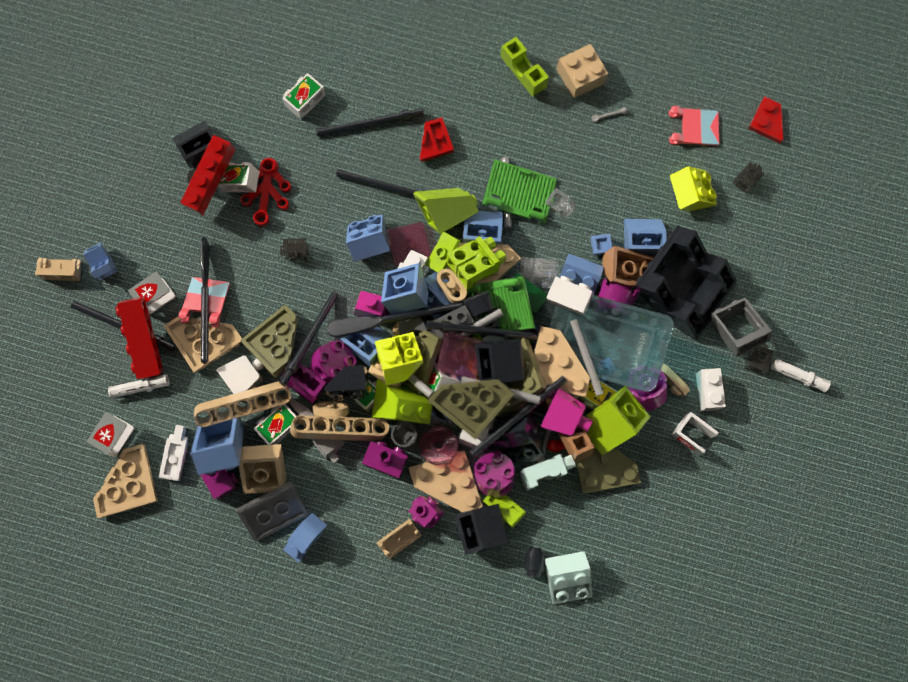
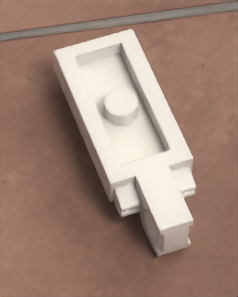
M176 425L174 435L170 434L169 439L167 438L159 478L180 481L188 446V437H185L187 427Z

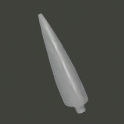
M291 398L288 402L298 416H316L310 409L295 399ZM322 425L315 426L319 431L325 430ZM312 439L314 445L326 460L330 458L334 464L340 460L336 452L345 444L342 440Z

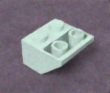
M584 551L545 559L546 574L553 605L592 597L590 567Z

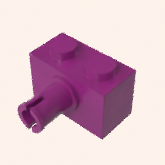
M299 363L298 371L295 375H292L287 385L308 402L314 404L325 390L326 382L311 372L310 367L307 369Z
M376 440V443L370 442L362 464L400 479L408 456L405 455L406 451L397 447L392 450L387 448L386 443Z
M217 470L209 475L200 474L215 500H220L239 488L236 484L239 482L234 472L230 473L229 470Z

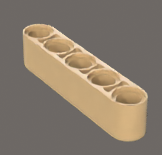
M280 381L200 403L194 409L195 422L200 427H207L280 406L290 401L291 392L288 385L282 386L279 383ZM280 390L286 391L283 395H277V392ZM263 395L267 397L263 401L257 400L258 397ZM241 401L247 402L245 406H238V403ZM221 407L228 408L225 412L218 411ZM203 412L208 414V416L204 418L199 417L198 415Z
M300 415L293 419L290 432L292 436L299 439L381 441L389 431V424L386 420L380 418ZM302 424L305 429L298 430L295 425ZM322 425L325 430L319 431L315 426ZM340 425L345 431H337L335 426ZM361 426L364 432L356 431L355 427ZM375 427L382 428L383 433L376 432Z

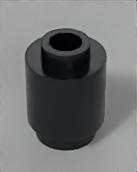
M530 547L529 551H525L524 570H526V576L542 577V572L545 570V552H541L542 548Z

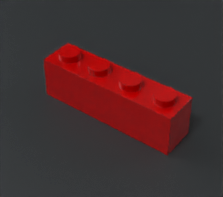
M215 135L212 136L180 201V204L186 209L202 216L204 215L236 150L230 142Z
M145 296L120 301L117 303L116 314L118 318H121V333L127 340L126 352L132 359V373L136 374L137 379L160 375L164 369Z

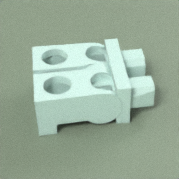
M557 455L552 459L523 469L520 472V476L526 491L538 486L537 481L563 477L567 474V470L572 469L576 465L572 455L564 458L561 455Z

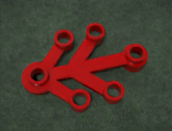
M265 158L260 163L258 180L263 176L264 178L263 182L257 186L256 192H249L240 198L241 204L244 207H249L252 204V200L261 194L259 211L255 212L253 216L256 225L260 227L266 226L270 220L267 214L269 194L275 199L280 210H286L289 207L288 200L283 198L271 184V178L273 177L279 183L280 190L283 193H288L291 190L289 181L279 174L278 163L272 158ZM268 166H272V169L267 170L266 168ZM287 184L288 188L283 189L282 186ZM248 198L249 201L244 203L243 200ZM286 202V205L280 206V203ZM260 218H265L264 222H259Z

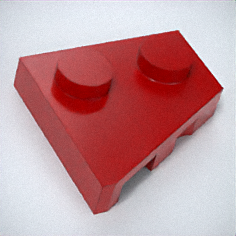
M764 96L748 129L780 144L783 140L781 104Z
M443 118L425 122L420 163L453 153L454 148Z

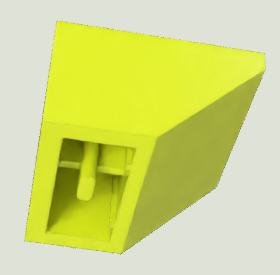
M688 166L670 175L680 210L693 211L717 205V196L711 185V176L706 170Z
M413 332L375 341L377 356L386 386L406 381L423 363Z

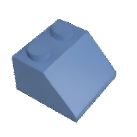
M420 263L385 272L381 302L391 315L427 307L428 289Z

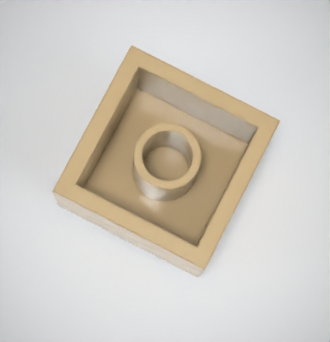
M591 44L558 60L557 71L573 99L606 82L608 72Z
M281 444L242 447L239 470L244 494L270 492L286 483L287 476Z

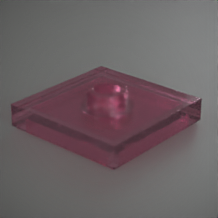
M423 222L387 230L395 267L399 266L400 263H404L411 250L429 259L431 253Z
M443 333L437 371L476 379L478 368L475 344L483 341L454 333Z

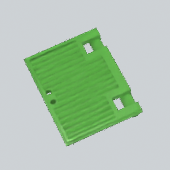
M494 159L482 205L487 207L493 205L497 207V210L529 220L535 218L540 220L539 223L546 224L557 178ZM491 195L496 196V197H499L500 200H499V199H496V198H492ZM535 208V209L541 210L542 213H541V212H538V211H534L533 209Z
M524 276L480 283L466 290L468 298L474 296V293L477 292L483 293L488 290L492 292L497 308L501 309L504 314L499 318L501 324L499 329L518 331L535 328ZM518 286V287H519V291H514V292H513V288H512V287ZM487 312L479 314L480 319L488 316Z

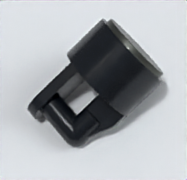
M489 290L467 298L464 302L471 317L474 316L476 322L481 320L479 314L487 312V315L498 310L492 292H489ZM499 318L484 327L499 329L501 326Z

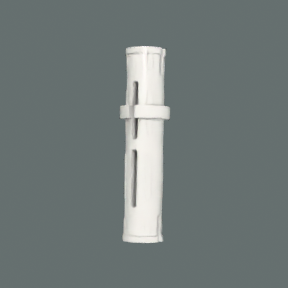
M777 358L772 362L771 370L796 379L807 387L811 386L825 393L830 387L831 381L816 376L814 372L804 371Z
M167 374L110 386L108 393L110 398L114 399L143 391L151 392L153 389L169 386V377Z

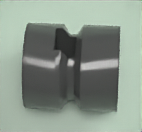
M402 421L397 423L391 432L393 442L401 449L411 448L417 442L416 428L409 422Z

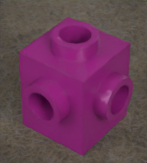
M431 496L417 497L409 509V512L413 515L412 519L424 528H432L445 514L438 507L439 503Z

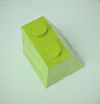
M460 188L416 191L413 193L428 225L439 234L479 212L477 208L478 201L475 196Z
M377 378L372 417L399 422L430 424L432 404L428 402V399L422 393L414 391L403 383L401 387L386 386L385 382Z
M624 386L585 416L593 420L589 430H585L594 447L604 455L636 435L650 418V415L630 390Z

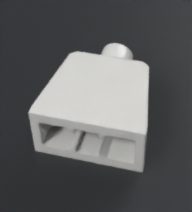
M242 356L216 369L233 394L256 388L263 381L258 372L264 366L257 359L250 362L246 356Z

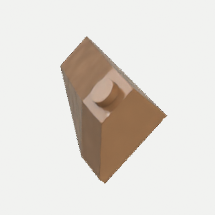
M613 246L603 254V273L612 283L636 286L638 278L643 275L649 262L655 257Z

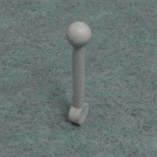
M623 107L621 110L603 114L600 116L593 115L591 121L596 123L599 119L618 115L621 113L627 114L628 109L626 107Z
M546 428V431H547V432H546L545 439H544V443H543L544 455H545V451H546V447H547V443H548V439H549L550 432L553 431V430H550V429H547V428ZM544 456L538 457V463L545 461Z

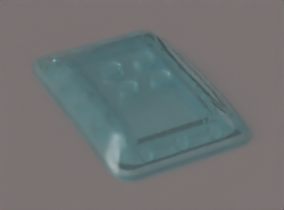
M595 295L592 296L584 316L558 305L555 306L549 328L562 332L587 374V368L570 321L576 319L579 322L599 379L644 392L655 389L674 328V322L671 317Z

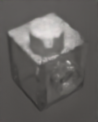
M558 188L554 189L545 202L551 210L563 218L570 215L576 205L570 196Z

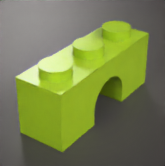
M517 37L502 45L500 57L532 97L547 87L549 76L539 64L533 66L527 57V49Z

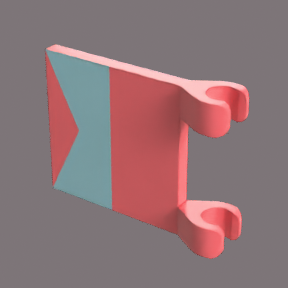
M673 106L669 110V117H682V134L673 133L672 137L669 138L670 144L719 145L718 111L686 109L679 106Z
M192 277L183 307L179 312L181 323L189 322L190 311L201 312L202 278ZM208 280L209 314H211L209 321L211 322V327H219L230 282Z

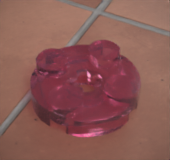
M437 426L421 436L419 450L423 460L430 464H450L458 453L459 443L457 437L449 428ZM438 442H442L443 447L441 449H436L434 445H438Z

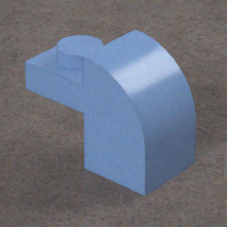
M102 242L84 251L83 255L91 266V274L94 278L98 277L99 280H102L117 272L115 264Z
M311 513L293 532L283 550L299 563L311 545L319 539L327 525Z

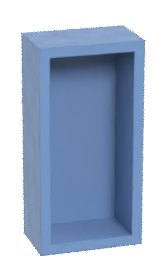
M241 417L207 427H197L191 455L198 475H209L217 470H230L239 466L245 431Z

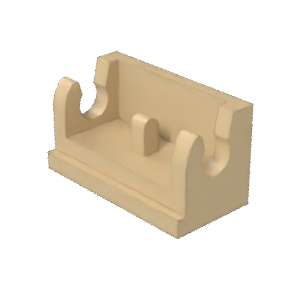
M38 258L35 275L42 280L80 281L82 261L77 259L54 260Z
M408 519L379 540L377 544L383 550L386 557L391 559L422 535L413 522Z

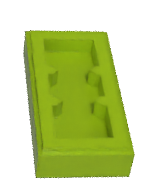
M443 231L426 266L436 272L446 269L448 266L447 253L456 249L461 241Z
M507 495L499 498L487 496L483 500L487 506L499 504L504 521L512 528L526 514Z

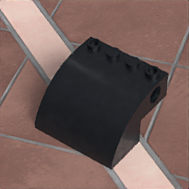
M677 225L674 231L669 234L664 245L659 248L655 258L649 262L643 275L638 278L636 287L657 314L684 334L697 340L711 320L712 313L719 308L737 282V279L727 259L707 253L697 231Z

